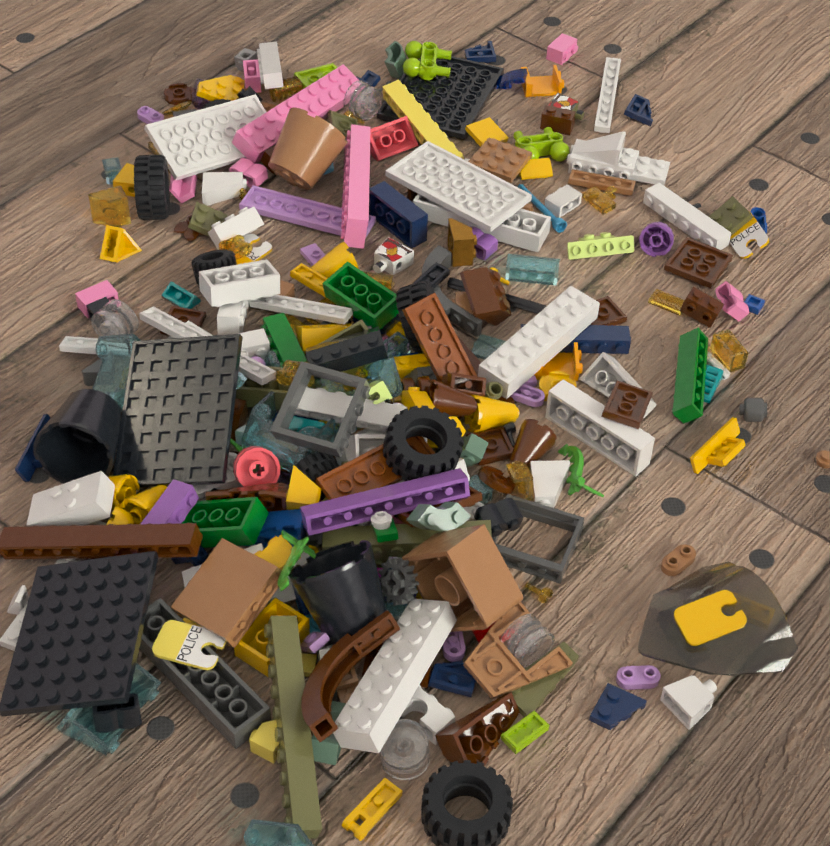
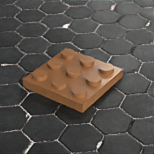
M488 138L468 162L511 183L532 158V152L494 138Z

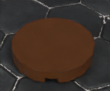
M184 83L172 84L168 89L164 90L165 101L172 105L188 104L195 97L193 87H188Z
M484 466L478 472V477L481 481L501 493L511 494L516 487L514 480L510 476L504 477V473L497 468Z

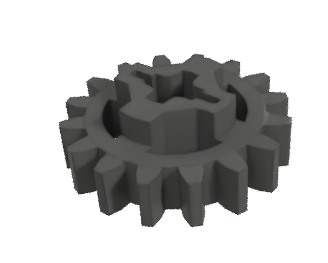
M401 557L388 559L386 563H382L383 569L378 570V573L381 575L379 579L383 590V597H387V603L393 602V605L396 606L408 604L409 601L414 600L413 594L418 593L415 586L419 585V582L415 581L418 573H413L414 565L408 566L409 560H403Z

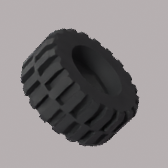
M139 155L135 158V201L138 217L142 220H163L169 217V174L167 160L163 155Z
M420 281L401 287L396 293L397 309L402 328L405 332L404 334L412 350L419 352V354L424 353L402 310L435 293L433 287L427 281Z
M413 406L409 410L404 409L400 411V414H396L392 418V422L389 423L383 442V456L388 467L393 468L392 472L397 476H402L401 479L404 481L455 470L464 444V440L461 437V429L459 427L456 428L457 423L454 419H450L447 413H441L435 407L430 409L428 406H421V408ZM415 436L428 438L437 445L440 452L430 455L419 453L409 446L406 439Z
M464 760L463 763L454 761L450 762L449 767L443 765L438 768V774L434 772L429 777V782L425 783L423 789L421 820L425 833L429 837L432 836L431 841L436 846H498L501 843V839L505 838L510 826L513 798L511 797L509 785H505L506 780L501 774L496 775L494 768L491 766L486 768L484 763L478 761L477 764L470 763L471 760ZM471 796L483 802L489 811L481 818L462 820L451 815L445 808V805L455 797Z

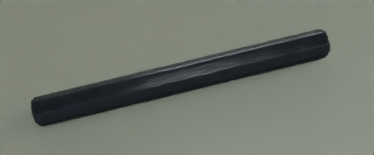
M449 278L447 282L449 288L466 292L462 280ZM505 293L510 306L536 314L546 307V305Z

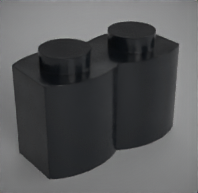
M506 498L496 503L481 506L476 509L474 515L476 521L491 520L492 537L500 535L502 531L518 529L524 518L513 498Z
M130 693L128 703L92 707L96 732L107 733L118 728L132 729L142 725L139 698L136 693Z

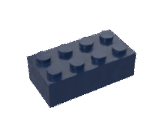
M385 181L369 188V215L375 216L376 222L411 249L427 241L428 214Z

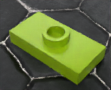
M532 711L501 734L500 739L517 754L548 731L550 725L536 711Z

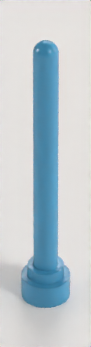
M523 184L517 186L531 194V202L544 215L551 217L552 227L556 232L561 233L566 229L567 222L552 214Z

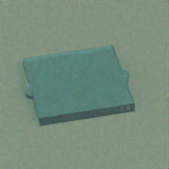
M480 334L477 341L474 342L471 352L477 358L485 360L506 341Z

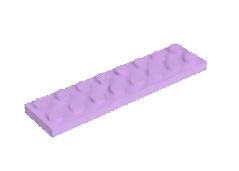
M254 185L239 204L240 210L245 207L248 209L255 207L259 215L341 236L342 208ZM369 215L366 237L376 222L375 216Z

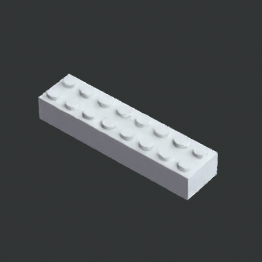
M417 194L413 200L415 205L428 214V221L448 227V218H452L469 227H476L483 233L494 236L498 242L534 252H539L550 231V216L525 209H519L493 231L489 232L420 194Z
M573 286L568 287L479 364L478 377L486 378V384L489 382L500 383L503 388L502 396L506 399L509 398L537 373L542 366L547 364L597 319L600 303Z
M414 599L409 602L397 621L400 630L384 642L335 721L339 729L333 732L341 748L374 753L381 751L457 621L449 602Z

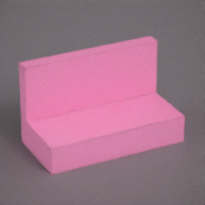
M171 174L169 191L180 203L195 197L197 175L175 181Z

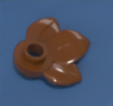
M192 215L188 216L186 221L179 222L174 228V232L184 233V238L188 241L195 240L199 234H202L188 228Z

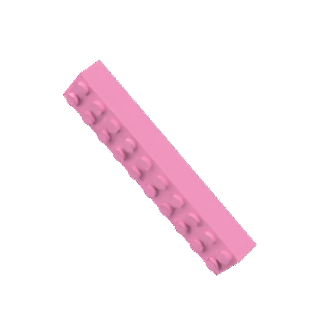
M343 64L237 130L232 144L247 159L251 160L254 164L258 163L264 151L277 143L291 108H300L308 111L307 115L315 118L317 115L322 119H326L329 110L336 112L358 98L364 85Z
M351 124V130H347L346 140L348 143L344 149L340 239H344L343 242L348 247L364 249L369 221L370 127Z

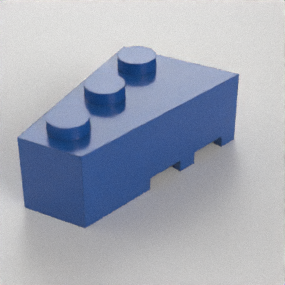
M301 509L268 512L269 514L254 545L262 543L265 549L272 538L281 535L282 530L298 540L305 539L306 530L303 526Z

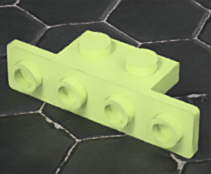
M610 232L600 233V236L586 234L583 238H579V241L567 243L568 259L634 252V236L616 237L611 235Z

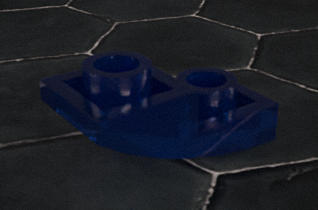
M527 68L513 70L501 75L496 88L508 89L512 87L513 83H525L528 74Z

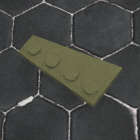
M565 642L558 646L573 662L569 668L511 691L523 717H526L541 706L546 696L556 688V684L566 676L578 661L579 655ZM552 649L551 651L543 655L541 658L527 666L525 670H529L532 666L538 663L541 659L547 656L554 649Z

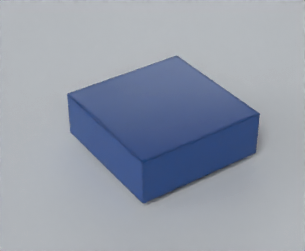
M749 294L744 303L747 304L749 312L758 315L765 304V300Z

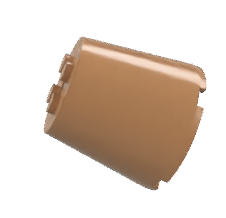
M293 107L288 112L268 166L276 175L285 179L290 185L311 190L345 148L348 141L344 140L345 136L337 128L317 115L314 118L307 115L308 111Z

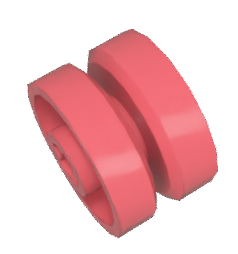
M250 446L237 454L233 462V473L236 480L243 487L267 483L276 484L280 476V464L278 458L271 451L261 446ZM256 465H258L259 470L257 472H254L253 469H255Z

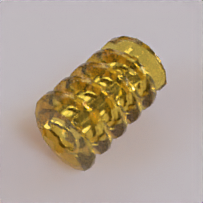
M297 76L283 79L284 87L269 89L271 100L276 102V97L278 100H281L282 97L287 99V94L289 97H292L293 94L295 95L298 91L300 92L303 90V85Z

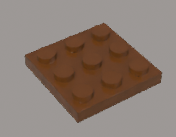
M686 237L666 262L664 270L705 287L712 288L732 261L733 255Z

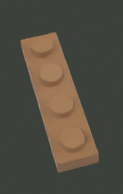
M574 169L571 170L568 184L630 196L633 194L636 182Z

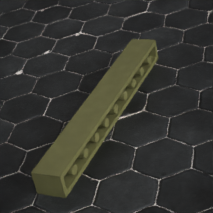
M270 616L268 624L264 625V637L268 638L266 656L270 658L271 664L268 667V676L272 678L273 683L270 688V696L275 702L272 715L273 720L277 721L275 741L279 742L277 762L281 764L282 768L279 774L280 786L284 787L282 807L286 808L287 815L284 818V829L288 831L289 840L317 839L322 831L311 730L304 720L301 708L305 680L297 616Z

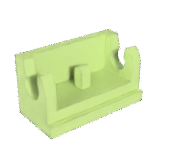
M373 381L369 384L371 388L369 391L371 399L369 400H374L373 404H379L384 400L393 398L383 381Z

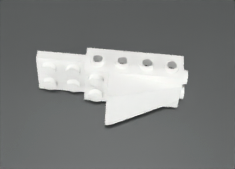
M624 131L587 141L576 139L575 145H571L570 154L567 157V164H569L568 173H571V170L574 169L650 184L661 183L662 185H665L670 162L641 157L638 150L624 148L626 136Z

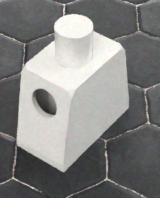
M691 675L663 687L660 700L689 730L711 709L714 701L712 693L717 690V687L710 679L701 683L696 676Z

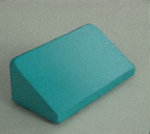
M172 281L161 295L182 308L192 309L201 302L196 295Z

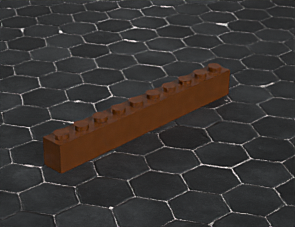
M196 523L14 526L3 528L0 535V554L4 559L105 558L156 551L159 557H197L203 535Z

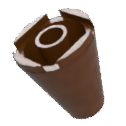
M430 379L428 381L431 384L429 387L425 386L424 392H427L433 405L439 409V412H445L452 417L471 416L472 413H475L477 401H475L473 396L437 380Z
M525 419L521 424L509 460L510 468L515 473H525L530 468V461H538L556 443L557 437L554 431L545 424L543 427L537 424L538 420Z

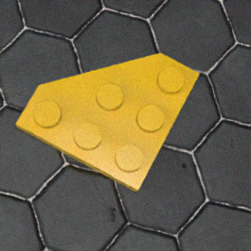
M228 75L201 81L197 86L196 96L210 101L216 99L233 101L238 98L237 93L242 88L244 89L245 80L237 76Z

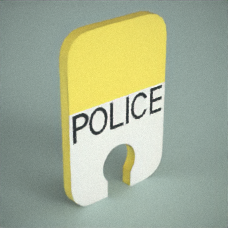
M169 620L162 626L153 644L152 651L154 656L202 670H211L215 667L219 658L215 655L203 654L201 652L202 648L206 645H213L217 649L223 650L226 642L203 627Z

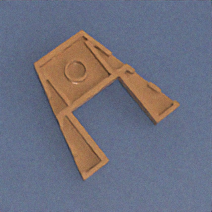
M521 602L495 622L463 665L491 699L569 668L573 664L570 658L558 646L526 671L499 638L530 614Z

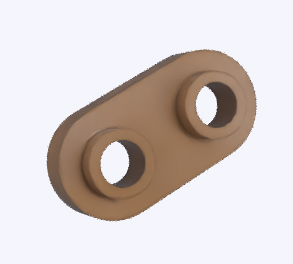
M679 545L663 558L661 563L662 572L668 576L679 575L695 561V549L690 545Z

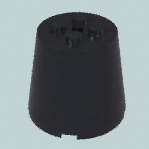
M81 389L73 392L41 429L34 441V456L42 464V470L51 478L63 484L102 471L108 477L114 464L122 412L117 402L109 395L94 389Z
M362 540L359 542L360 544L356 545L354 541H349L316 553L315 558L311 556L306 558L307 563L303 566H300V564L296 565L289 574L291 583L320 631L329 636V645H335L347 633L353 636L386 611L374 553L369 541Z

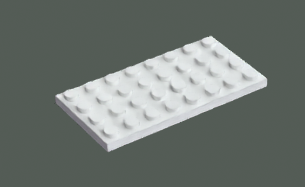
M255 94L145 125L144 130L158 153L166 157L168 169L176 181L233 164L241 158H246L232 144L233 138L237 130L265 114L266 110Z
M429 141L388 168L385 176L489 232L493 231L532 199V195Z

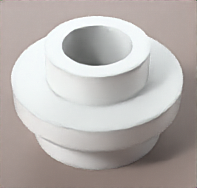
M385 511L376 512L371 517V523L378 530L389 528L392 522V516Z

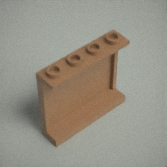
M222 538L170 608L180 618L185 617L221 637L229 646L235 648L279 588L277 582L281 570L266 560Z

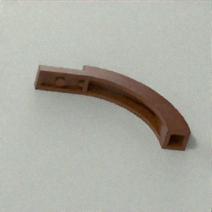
M388 610L353 636L347 633L321 658L310 674L303 691L301 708L305 722L319 743L339 729L332 719L331 704L341 680L358 661L400 630V627Z

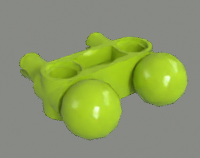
M410 41L407 43L405 54L408 59L403 64V71L407 76L416 77L419 75L424 80H431L436 75L450 76L451 68L437 66L436 59L451 60L452 50L439 49L433 42L421 44L418 41Z
M546 127L543 134L523 136L521 131L514 132L515 146L532 152L531 159H539L540 156L550 155L555 161L562 162L570 154L569 146L563 142V135L553 132L551 127Z

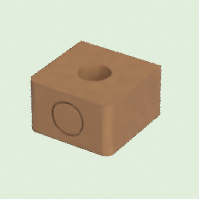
M485 524L437 532L402 557L403 560H409L408 566L414 565L413 573H418L415 581H418L419 585H416V588L422 599L449 602L457 619L450 632L484 630L523 600L522 592Z

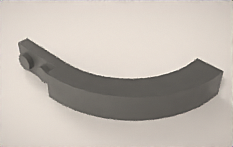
M438 245L426 258L422 268V275L436 262L449 268L452 262V252ZM439 285L434 288V292L449 321L478 337L482 332V320L474 317L471 313L450 301L442 293Z

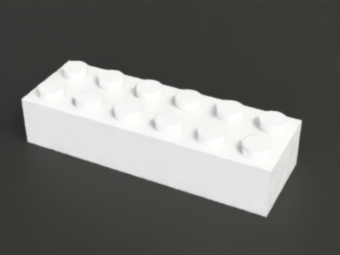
M564 379L550 389L545 418L635 477L650 464L655 441L653 436L640 428L636 429L601 417L605 406Z

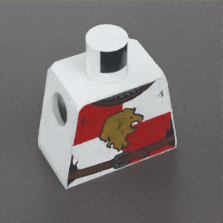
M388 237L374 253L373 270L377 274L385 271L390 275H395L413 265L414 250Z

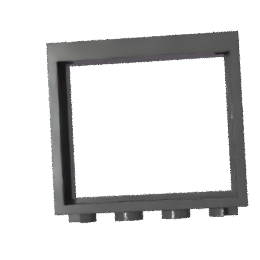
M301 361L270 431L275 439L341 458L345 448H348L350 435L355 432L358 416H361L363 413L364 402L370 396L369 391L371 388L367 379ZM311 376L356 388L334 442L288 430Z
M507 494L506 498L514 499L523 517L573 532L561 564L498 545L496 542L499 535L492 537L507 567L561 584L582 533L584 517Z

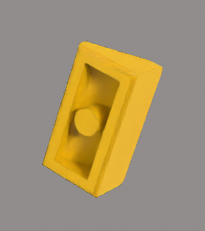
M550 158L530 159L519 173L521 180L553 177Z

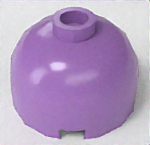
M662 222L648 224L642 230L639 237L641 249L652 257L667 254L674 243L672 229Z

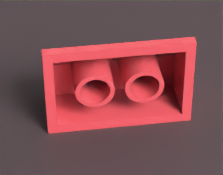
M407 116L370 129V155L376 161L419 146Z

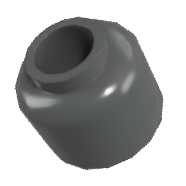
M747 397L744 399V404H740L739 414L743 415L746 422H762L764 418H767V402H764L762 398Z

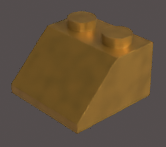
M448 218L447 247L448 251L452 252V267L473 265V258H476L474 245H477V236L473 235L471 227L455 219Z

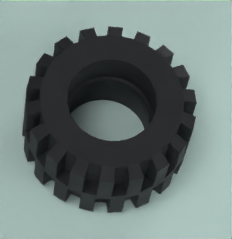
M213 250L195 257L191 264L196 283L199 285V271L237 265L235 253L230 250Z
M314 452L302 458L295 466L316 484L318 477L339 467V464L332 455ZM321 490L320 497L324 499L326 496Z

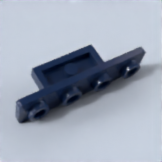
M48 414L42 416L15 468V471L24 482L30 481L36 468L43 467L39 460L35 459L33 445L38 433L51 419Z

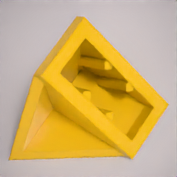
M106 225L100 259L119 262L142 251L125 229Z
M294 465L286 499L287 510L300 509L302 506L318 503L322 490Z

